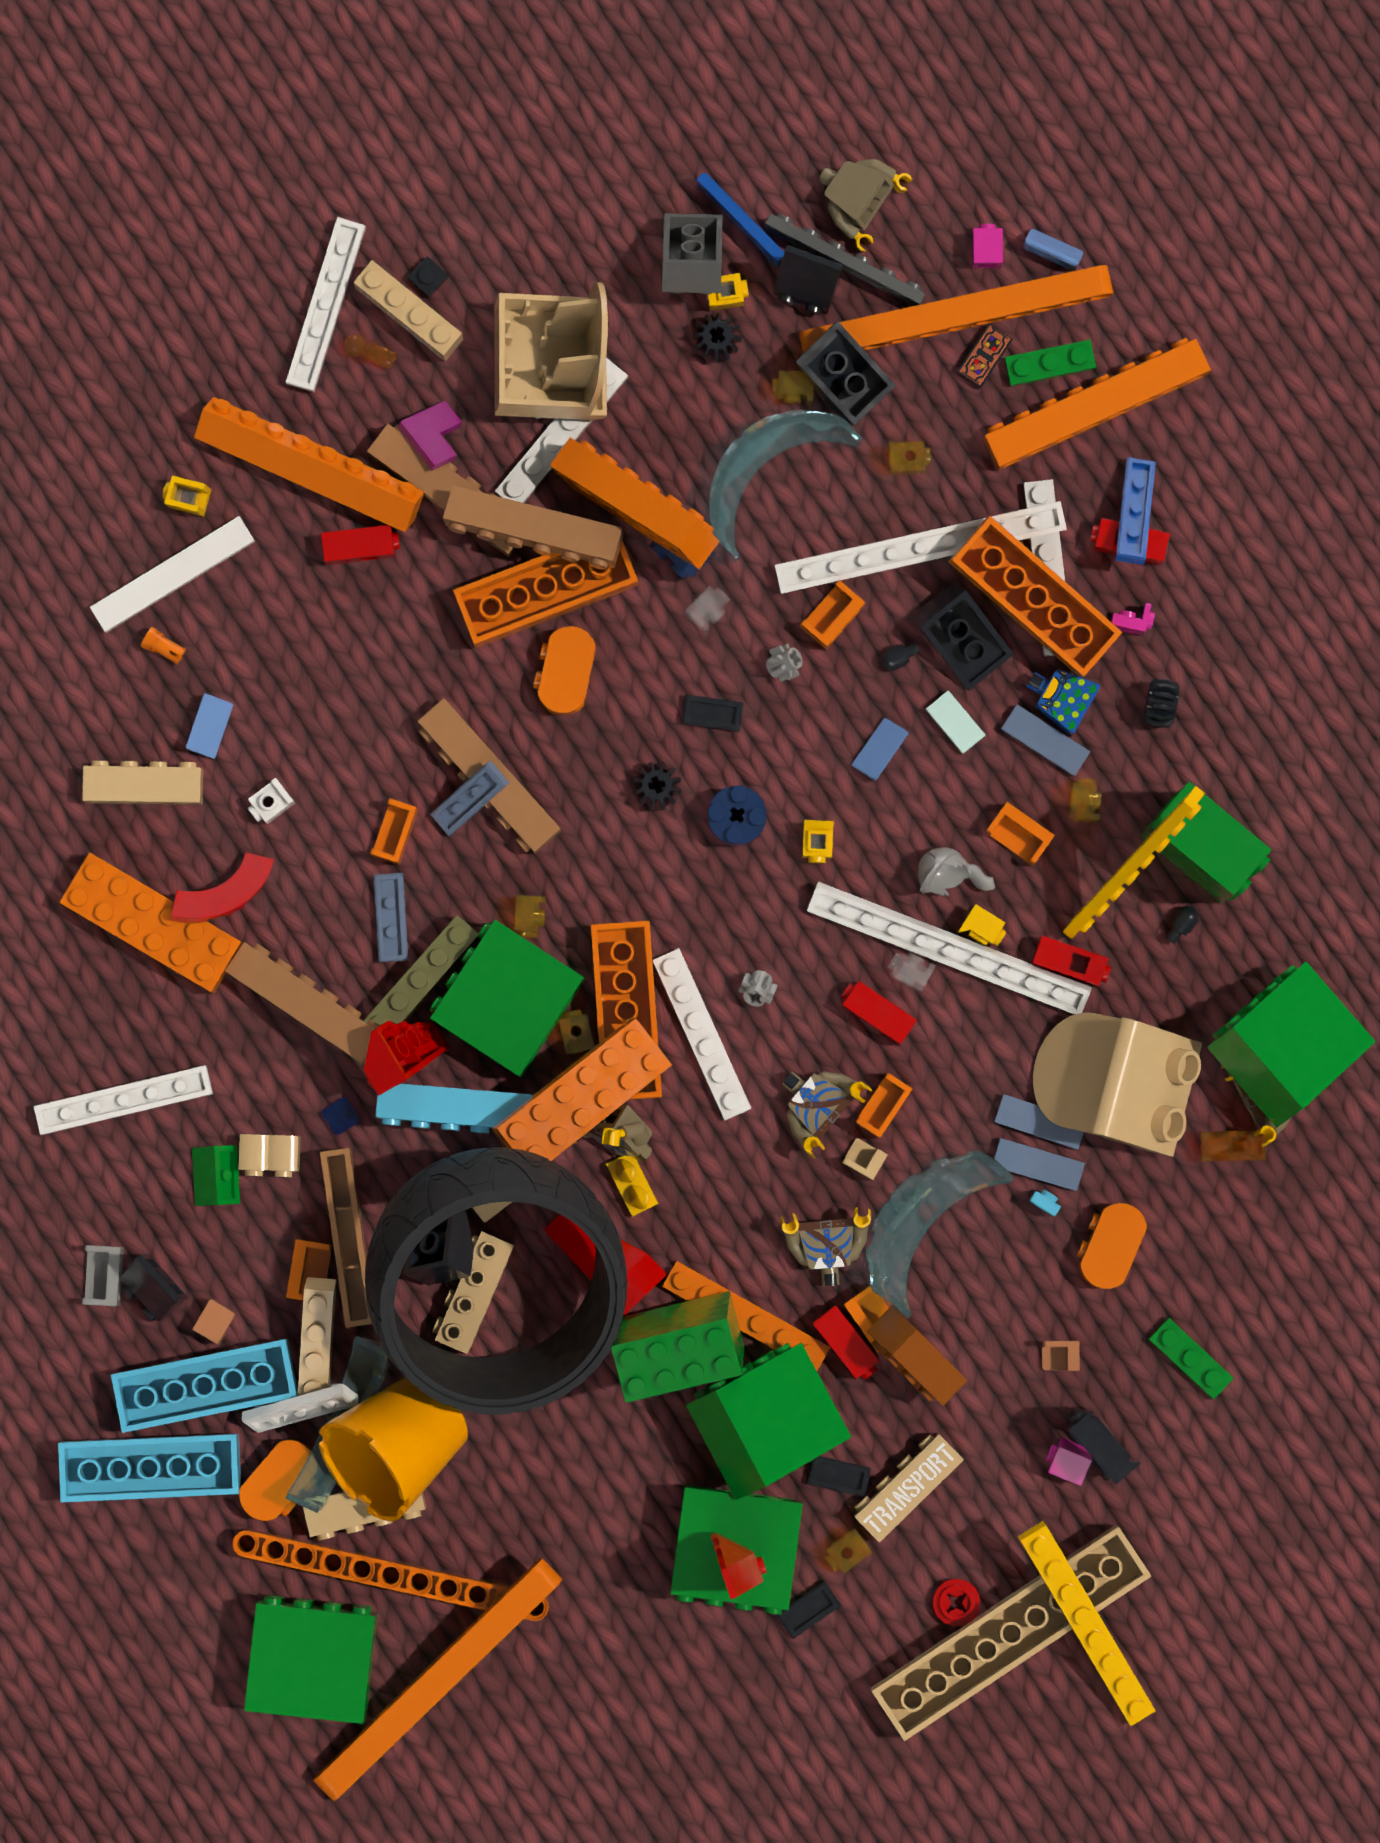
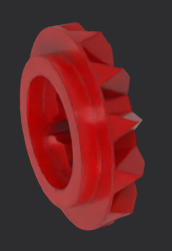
M950 1579L941 1584L936 1590L933 1597L934 1611L945 1624L956 1627L964 1626L974 1620L979 1612V1593L971 1583L963 1579ZM950 1593L955 1597H959L966 1593L962 1600L966 1612H963L962 1609L959 1610L957 1607L947 1612L951 1605L950 1597L947 1594Z

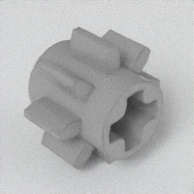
M785 644L769 650L772 656L767 659L766 666L771 676L779 677L781 682L799 676L797 669L802 666L803 661L800 652L796 648H790L789 644Z
M757 970L752 975L745 973L739 992L744 993V1000L749 1005L758 1007L762 1006L764 1002L771 1004L777 985L772 983L773 979L770 974Z

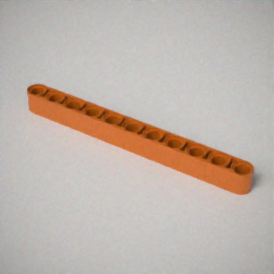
M1100 265L839 323L866 351L1100 300L1114 295L1108 266ZM833 324L800 332L799 337L803 353Z
M253 1529L242 1530L233 1539L234 1551L245 1558L481 1610H487L510 1587ZM243 1535H249L254 1539L255 1546L253 1550L245 1551L240 1547L239 1540ZM277 1541L283 1545L284 1552L281 1557H273L269 1554L268 1546L271 1542ZM300 1548H308L312 1552L313 1558L310 1563L303 1564L298 1560L297 1552ZM336 1554L340 1557L342 1563L339 1569L331 1570L327 1567L326 1558L328 1555ZM364 1560L370 1565L369 1575L359 1576L355 1572L354 1566L357 1561ZM394 1567L398 1570L399 1579L397 1582L390 1583L384 1579L383 1572L385 1568ZM417 1573L426 1575L428 1586L424 1589L415 1588L412 1583V1577ZM444 1580H453L457 1585V1592L453 1595L444 1594L441 1590V1583ZM472 1587H483L486 1591V1598L481 1602L472 1600L470 1597V1589ZM545 1598L542 1601L544 1610L540 1614L529 1613L524 1619L531 1621L543 1619L549 1610L548 1599Z
M543 1558L537 1560L314 1777L313 1782L333 1802L336 1801L536 1608L563 1579Z

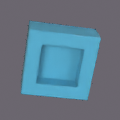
M1044 1189L1041 1193L1034 1191L1028 1200L1053 1217L1056 1216L1061 1208L1056 1203L1058 1198Z

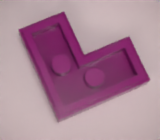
M446 401L400 421L398 425L399 430L431 471L455 460L457 454L444 439L443 435L458 429L462 422Z

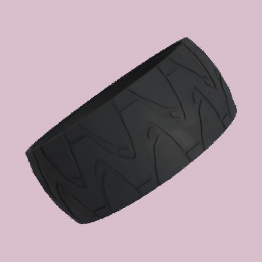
M491 1147V1149L468 1150L451 1155L449 1158L445 1157L418 1172L398 1190L397 1195H394L385 1207L377 1222L366 1257V1303L376 1335L379 1336L380 1344L388 1358L414 1386L417 1385V1388L427 1396L455 1409L466 1412L473 1411V1413L503 1415L532 1410L534 1407L538 1408L549 1404L571 1392V1389L577 1388L599 1367L609 1353L619 1332L627 1299V1268L623 1246L618 1231L601 1201L597 1200L595 1193L582 1180L563 1166L552 1160L549 1161L548 1158L519 1149L510 1150L509 1148ZM522 1202L548 1208L570 1219L579 1226L595 1244V1269L590 1287L581 1305L567 1323L552 1336L531 1348L498 1357H469L450 1353L431 1345L416 1335L403 1322L394 1308L397 1282L411 1252L433 1228L461 1211L488 1203Z

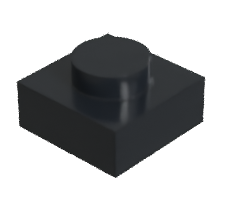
M428 256L408 276V279L428 298L449 278V275Z

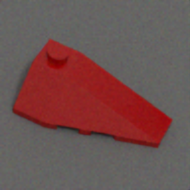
M386 1021L371 1031L364 1072L367 1075L368 1084L376 1090L378 1095L406 1081L450 1048L436 1023L416 1022L414 1024H407L406 1021H401L398 1024H393V1021Z
M560 1214L544 1231L592 1281L596 1258L595 1244L579 1226ZM621 1240L628 1282L627 1299L624 1309V1315H626L667 1273L646 1252Z
M717 1532L710 1534L730 1599L740 1596L763 1582L762 1574L767 1573L762 1556L755 1557L753 1550Z

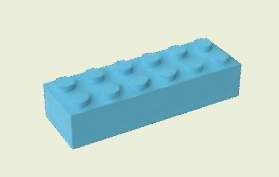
M399 1084L383 1094L377 1095L376 1118L382 1119V1124L401 1126V1121H412L411 1127L430 1129L431 1123L441 1124L442 1130L460 1131V1126H471V1132L489 1134V1128H493L533 1095Z
M288 1339L111 1374L122 1433L282 1401L298 1396V1387Z
M239 1433L63 1441L58 1443L61 1502L240 1493Z

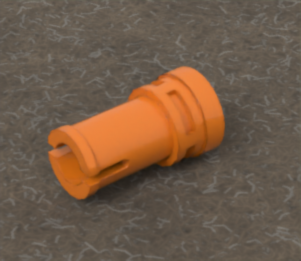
M154 627L149 629L140 646L153 653H159L177 665L186 651V648L165 638L164 634L157 631Z

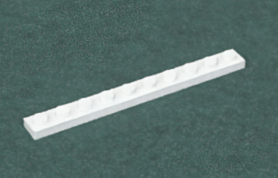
M1061 501L991 516L1017 540L1067 530ZM986 518L777 564L775 568L781 594L952 556Z
M821 882L817 883L807 909L808 912L1072 1014L1083 1012L1092 987Z

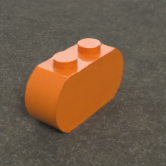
M574 626L562 627L550 635L549 643L543 642L540 660H544L542 672L537 671L533 688L538 689V697L543 707L555 715L568 716L575 714L585 704L596 645L593 638L581 628Z
M1125 1203L1111 1204L1101 1209L1100 1214L1094 1213L1088 1229L1092 1230L1088 1242L1083 1240L1076 1256L1080 1257L1078 1263L1080 1273L1094 1287L1111 1289L1124 1283L1147 1230V1224L1142 1213L1134 1206Z
M287 1439L279 1442L240 1487L239 1498L245 1512L251 1517L262 1521L276 1519L280 1514L286 1517L296 1506L297 1503L293 1499L301 1491L306 1494L316 1482L312 1477L317 1472L318 1463L312 1448L303 1441L296 1439Z

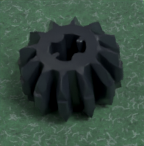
M720 312L716 313V321H712L709 314L705 315L707 325L697 322L696 327L701 332H695L692 336L693 339L700 341L694 345L695 350L698 351L705 348L702 358L706 359L712 353L714 363H717L719 360L718 354H722L724 360L728 361L730 356L727 350L736 354L738 347L733 343L742 342V336L735 335L740 330V326L737 324L729 327L733 318L728 316L723 322L721 321L722 315ZM714 332L717 335V332H721L723 342L720 343L718 340V343H713L711 334Z
M1164 678L1153 679L1149 685L1146 698L1145 724L1156 728H1170L1174 723L1180 692L1177 682Z
M649 762V773L641 767L638 769L639 774L644 779L633 778L634 784L642 786L634 789L633 795L644 793V796L638 801L641 806L649 799L650 811L654 810L655 802H659L660 809L664 811L666 810L665 799L672 805L676 803V800L670 793L681 794V789L672 787V785L679 784L681 778L675 777L670 779L675 772V768L671 767L666 773L663 772L665 762H660L659 770H655L653 762ZM658 779L659 783H665V788L661 787V793L656 794L654 789H649L648 786L652 785V780Z

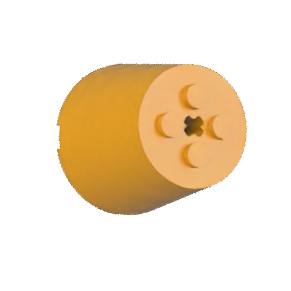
M406 1377L330 1420L319 1431L323 1436V1440L319 1443L320 1452L335 1481L353 1501L358 1498L368 1506L366 1512L386 1521L398 1520L409 1510L465 1444L468 1437L467 1425L460 1410L442 1404L427 1396Z

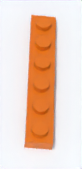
M678 1261L674 1264L662 1286L687 1301L730 1291ZM730 1291L740 1331L774 1350L789 1343L790 1347L802 1343L816 1371H818L830 1346Z

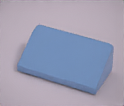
M1035 229L1029 231L1023 245L1025 250L1072 271H1076L1083 255V251Z
M204 693L186 749L215 759L234 704Z
M884 717L851 766L876 782L909 732Z

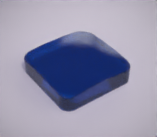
M347 1098L339 1099L322 1111L323 1117L336 1135L342 1134L360 1121L358 1114Z

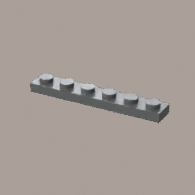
M770 213L765 223V230L813 255L843 265L842 270L911 306L922 304L925 293L921 292L922 287L909 280L904 283L895 278L897 275L893 271L885 267H881L879 270L869 265L871 261L860 254L852 256L844 252L845 247L832 240L827 243L819 239V234L808 227H804L802 230L792 225L794 221L780 213L777 216Z

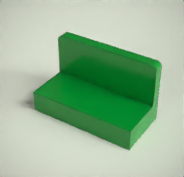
M237 1145L193 1148L195 1206L240 1204Z

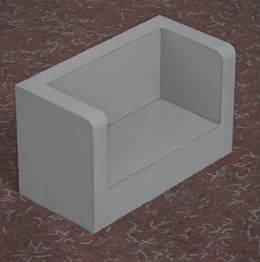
M85 1245L87 1268L85 1298H82V1304L120 1306L122 1284L120 1278L122 1276L124 1247Z

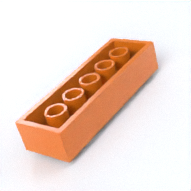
M570 437L550 464L551 468L568 486L699 570L720 542L712 533L715 529L704 521V517L692 508L687 511L681 507L683 504L672 495L668 494L665 497L660 493L661 490L647 480L643 483L638 479L639 476L627 467L621 469L617 466L618 463L605 453L602 456L596 453V448L587 441L582 440L579 443Z
M991 516L987 517L948 561L1078 677H1084L1123 633Z
M623 541L615 568L597 569L590 566L588 561L579 559L577 563L562 559V555L551 552L550 555L537 557L453 590L475 649L638 586V579Z
M90 852L59 902L213 994L227 973L225 972L226 968L243 944L238 939L207 921L191 923L170 920L174 903L172 900Z
M650 921L591 925L599 1043L629 1019L636 1018L658 1046ZM661 1075L656 1077L629 1100L662 1098Z
M636 1018L629 1019L492 1129L510 1150L519 1149L532 1152L551 1161L672 1066V1064Z

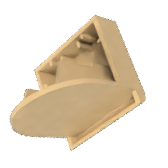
M595 282L588 297L498 294L494 305L495 415L598 420L607 416L606 354L608 312L606 291L602 282Z
M1088 1012L1069 1016L1051 1030L1037 1054L1033 1071V1088L1037 1104L1043 1114L1058 1126L1094 1134L1145 1151L1173 1157L1177 1141L1181 1139L1186 1129L1185 1109L1191 1086L1197 1080L1201 1071L1199 1055L1202 1043L1123 1017L1121 1019Z

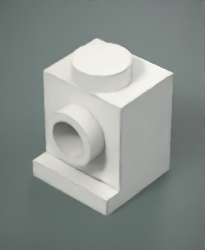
M274 778L269 784L248 799L252 804L248 807V810L258 822L263 819L269 824L293 806L295 802L277 778ZM266 797L274 799L271 807L263 805V800Z

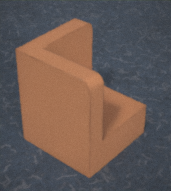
M210 1299L192 1330L216 1344H221L226 1335V1330L235 1317V1313L217 1303L218 1301Z
M1042 1341V1369L1080 1371L1079 1341Z

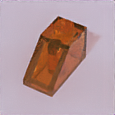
M1256 1131L1201 1132L1200 1148L1202 1162L1266 1160V1146H1262L1265 1143V1137L1261 1133L1255 1137L1254 1133Z

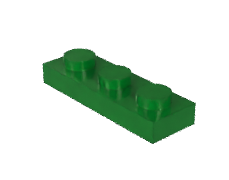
M1090 340L1004 358L1010 387L1096 369Z
M1167 1318L1149 1337V1340L1213 1400L1234 1379L1170 1318Z

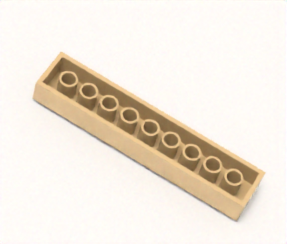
M1116 1524L1066 1557L1097 1612L1151 1577V1574ZM1039 1575L870 1689L903 1740L906 1741L1072 1630L1041 1575Z

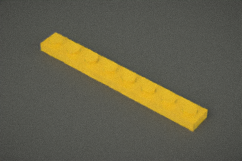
M1195 786L1074 916L1063 933L1072 939L1079 931L1084 934L1095 922L1092 917L1095 915L1099 918L1110 906L1107 901L1110 899L1114 902L1125 890L1122 885L1125 883L1129 886L1140 874L1137 869L1141 867L1144 870L1155 858L1152 854L1154 850L1160 853L1170 842L1168 835L1171 834L1175 837L1186 825L1183 819L1186 817L1191 820L1201 809L1202 806L1198 802L1205 794L1201 789Z
M1042 1521L1019 1535L1020 1542L1129 1725L1133 1726L1155 1712L1156 1710L1046 1524Z

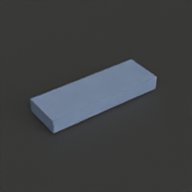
M1019 705L1015 706L1001 728L1003 732L1075 777L1090 753L1089 750Z
M489 761L430 815L444 832L451 836L502 791L509 782L494 763Z
M375 874L374 887L379 963L409 961L404 874Z
M1005 1094L1002 1096L994 1120L995 1123L1076 1150L1079 1149L1084 1133L1058 1126L1043 1114L1038 1105Z
M1002 1138L999 1139L992 1167L1074 1191L1078 1189L1085 1165L1084 1162Z

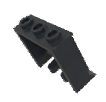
M1085 1407L1083 1409L1075 1408L1064 1418L1067 1423L1063 1425V1428L1077 1444L1082 1445L1092 1456V1462L1108 1481L1111 1479L1116 1485L1141 1463L1130 1459L1131 1456L1096 1415H1093L1094 1412Z

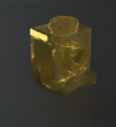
M779 371L778 379H773L772 396H778V399H784V403L799 404L801 399H807V405H813L814 386L802 371Z
M924 441L889 442L890 475L923 474L926 471L925 465H931L930 448H924ZM913 452L916 455L915 460L908 461L905 458V453Z
M1079 778L1078 783L1071 785L1068 820L1095 823L1100 820V814H1094L1095 810H1100L1101 792H1096V780Z
M516 895L514 931L520 932L521 937L538 938L539 927L545 926V909H540V904L546 905V897Z
M581 1010L564 1013L565 1019H560L559 1023L566 1055L593 1049L594 1042L588 1014L582 1015ZM573 1026L581 1027L582 1033L580 1036L574 1037L571 1035L570 1030Z
M853 1527L826 1548L829 1555L825 1559L835 1572L841 1569L843 1573H846L873 1552ZM845 1547H849L853 1551L850 1558H844L841 1555Z

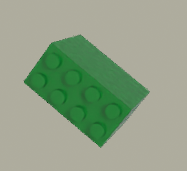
M1188 781L1179 789L1140 837L1146 840L1189 794L1195 785ZM1204 794L1198 802L1202 806L1201 809L1191 820L1186 817L1183 819L1186 825L1175 837L1171 834L1168 835L1170 842L1160 853L1218 902L1222 903L1227 899L1231 902L1236 897L1241 896L1250 886L1252 881L1249 879L1260 873L1270 862L1271 859L1267 855L1272 849Z
M494 920L492 924L487 922L480 931L478 937L481 941L476 949L470 947L461 962L465 966L459 974L454 972L445 986L449 990L444 998L438 996L429 1011L433 1015L430 1019L522 1078L585 979L508 927Z
M1304 962L1298 968L1291 965L1281 975L1279 974L1263 991H1260L1249 1001L1248 1005L1240 1009L1230 1018L1231 1020L1212 1034L1215 1040L1207 1048L1277 1128L1303 1110L1376 1041L1307 962Z
M730 1291L624 1316L615 1342H613L611 1347L626 1403L742 1375L744 1343Z
M789 1343L762 1355L754 1362L743 1366L742 1375L716 1381L711 1386H707L694 1393L695 1400L686 1404L735 1500L767 1487L851 1438L845 1423L802 1343L790 1347Z
M685 1485L670 1594L676 1595V1600L683 1602H693L694 1598L705 1599V1604L722 1607L723 1601L734 1603L736 1609L752 1611L753 1606L764 1607L765 1613L779 1615L782 1614V1609L789 1610L803 1507L802 1501L758 1494H749L735 1500L732 1492L729 1490ZM715 1532L753 1550L755 1557L762 1556L767 1573L762 1574V1583L733 1599H730L710 1534Z
M266 1595L264 1599L256 1603L244 1711L363 1724L367 1718L378 1612L372 1611V1606L355 1604L352 1609L342 1608L343 1603L325 1601L323 1606L313 1605L312 1599L296 1598L292 1603L284 1602L283 1596Z

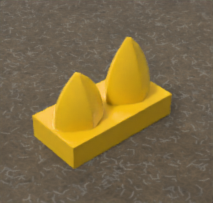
M621 1156L606 1164L632 1217L658 1204L635 1156Z

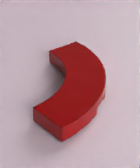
M245 853L239 869L221 885L203 891L177 890L170 920L191 923L206 922L208 919L221 916L226 917L238 911L260 892L270 874L274 859Z

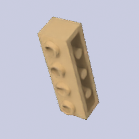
M481 1231L480 1236L474 1235L472 1238L474 1253L471 1276L459 1279L460 1282L456 1291L450 1289L444 1303L449 1308L444 1318L438 1317L432 1331L437 1334L435 1341L466 1354L471 1349L515 1246Z

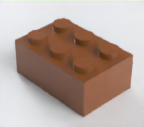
M892 1306L867 1330L875 1339L871 1345L930 1402L935 1398L944 1406L968 1381Z

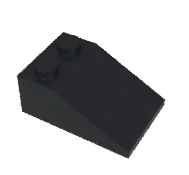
M787 245L773 295L778 296L777 300L787 305L793 306L794 302L805 306V310L809 313L821 315L823 312L828 314L840 282L843 265Z
M838 321L795 360V363L826 403L849 426H855L896 386Z
M956 581L910 617L968 691L1014 655L968 592Z
M466 1210L449 1217L425 1235L405 1262L404 1275L428 1286L471 1276L474 1246Z
M140 1254L120 1278L124 1282L121 1288L131 1299L137 1296L144 1304L141 1310L152 1321L156 1318L159 1322L164 1321L189 1298L150 1254Z

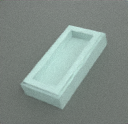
M949 690L926 708L929 715L962 754L985 737L984 732Z

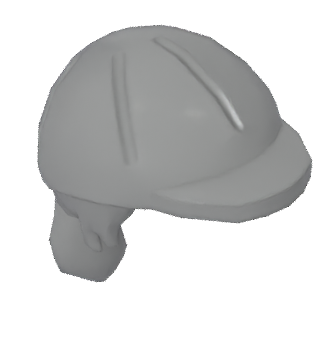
M940 847L932 849L924 854L918 864L917 876L921 886L920 892L923 894L932 892L944 896V894L949 896L945 889L954 888L967 878L981 891L995 889L993 877L986 876L977 865L969 864L958 851L951 848Z

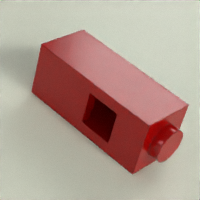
M1101 518L1099 525H1093L1090 542L1095 543L1094 551L1116 555L1119 522ZM1149 529L1145 562L1157 565L1163 564L1170 533Z
M390 525L321 533L326 566L396 558L395 550L400 549L398 532H393Z
M1043 935L1039 938L1031 962L1035 966L1095 987L1100 986L1101 981L1106 983L1111 971V966L1107 965L1109 958Z
M860 981L855 986L850 983L840 997L845 1000L842 1005L843 1008L899 1046L917 1021L914 1017Z
M836 1305L812 1322L855 1379L861 1376L865 1380L878 1370L875 1366L879 1362L878 1358Z

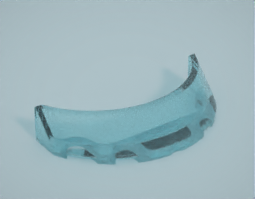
M790 410L774 416H768L754 423L743 431V435L739 439H735L727 448L718 463L713 477L709 507L711 524L715 529L713 531L714 535L735 563L740 559V554L737 552L735 545V517L741 496L751 478L774 456L797 445L830 441L849 444L858 448L862 444L863 438L843 417L818 411Z
M968 1151L967 1155L950 1159L942 1157L931 1162L932 1167L918 1176L915 1174L911 1175L895 1190L890 1201L885 1203L872 1227L874 1235L871 1247H867L866 1260L869 1262L871 1279L869 1282L875 1294L908 1319L912 1315L907 1299L908 1271L914 1252L930 1226L943 1212L965 1196L989 1186L1011 1183L1014 1179L997 1160L981 1151Z
M356 1336L342 1384L358 1394L359 1404L382 1390L381 1386L388 1374L390 1364H388L389 1358L380 1342ZM352 1407L329 1413L325 1424ZM321 1434L286 1496V1499L316 1513L325 1507L331 1491L337 1484L320 1452L319 1443L323 1440Z

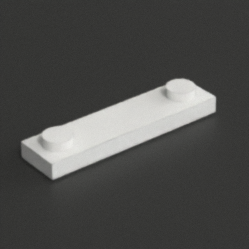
M332 1384L326 1389L268 1405H258L254 1409L243 1411L242 1422L257 1433L356 1406L358 1405V1394L344 1384Z

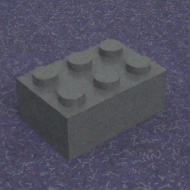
M664 213L662 292L675 294L683 292L701 294L721 293L723 215Z

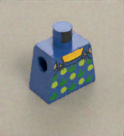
M1056 669L1050 680L1034 672L1026 687L1041 695L1035 708L1072 737L1101 685Z

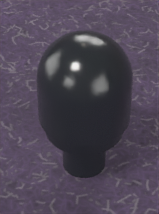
M916 642L906 647H903L902 644H896L882 652L880 656L881 666L887 671H896L906 666L910 662L909 658L920 653Z
M1191 906L1181 907L1171 919L1170 925L1172 929L1165 938L1175 944L1182 934L1184 936H1187L1188 933L1190 934L1199 921L1197 910Z

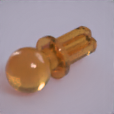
M352 334L344 341L345 352L351 357L364 355V362L366 363L371 361L389 369L396 360L395 352L376 345L374 340L368 345L361 335Z

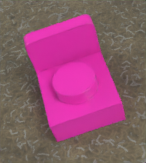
M1145 603L1141 619L1136 618V613L1120 610L1119 614L1113 613L1110 622L1120 631L1143 636L1146 629H1152L1155 613L1150 612L1152 604Z

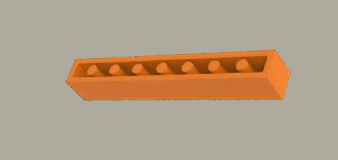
M1187 338L1179 340L1171 345L1173 349L1163 354L1161 350L1153 352L1145 357L1146 362L1137 366L1135 362L1129 363L1119 369L1120 374L1111 378L1108 374L1093 380L1094 385L1083 390L1082 386L1067 392V398L1057 402L1056 398H1053L1041 404V410L1031 414L1027 410L1013 417L1015 421L1004 426L1003 422L988 428L989 434L984 436L983 441L997 470H1002L1207 376L1211 368L1197 339L1190 342Z
M213 397L202 410L194 438L405 533L415 521L425 492L416 488L412 483L402 482L391 477L385 471L373 469L364 465L358 459L349 458L336 452L331 447L322 446L311 441L304 435L288 431L280 424L271 423L259 418L251 411L239 409L224 399Z

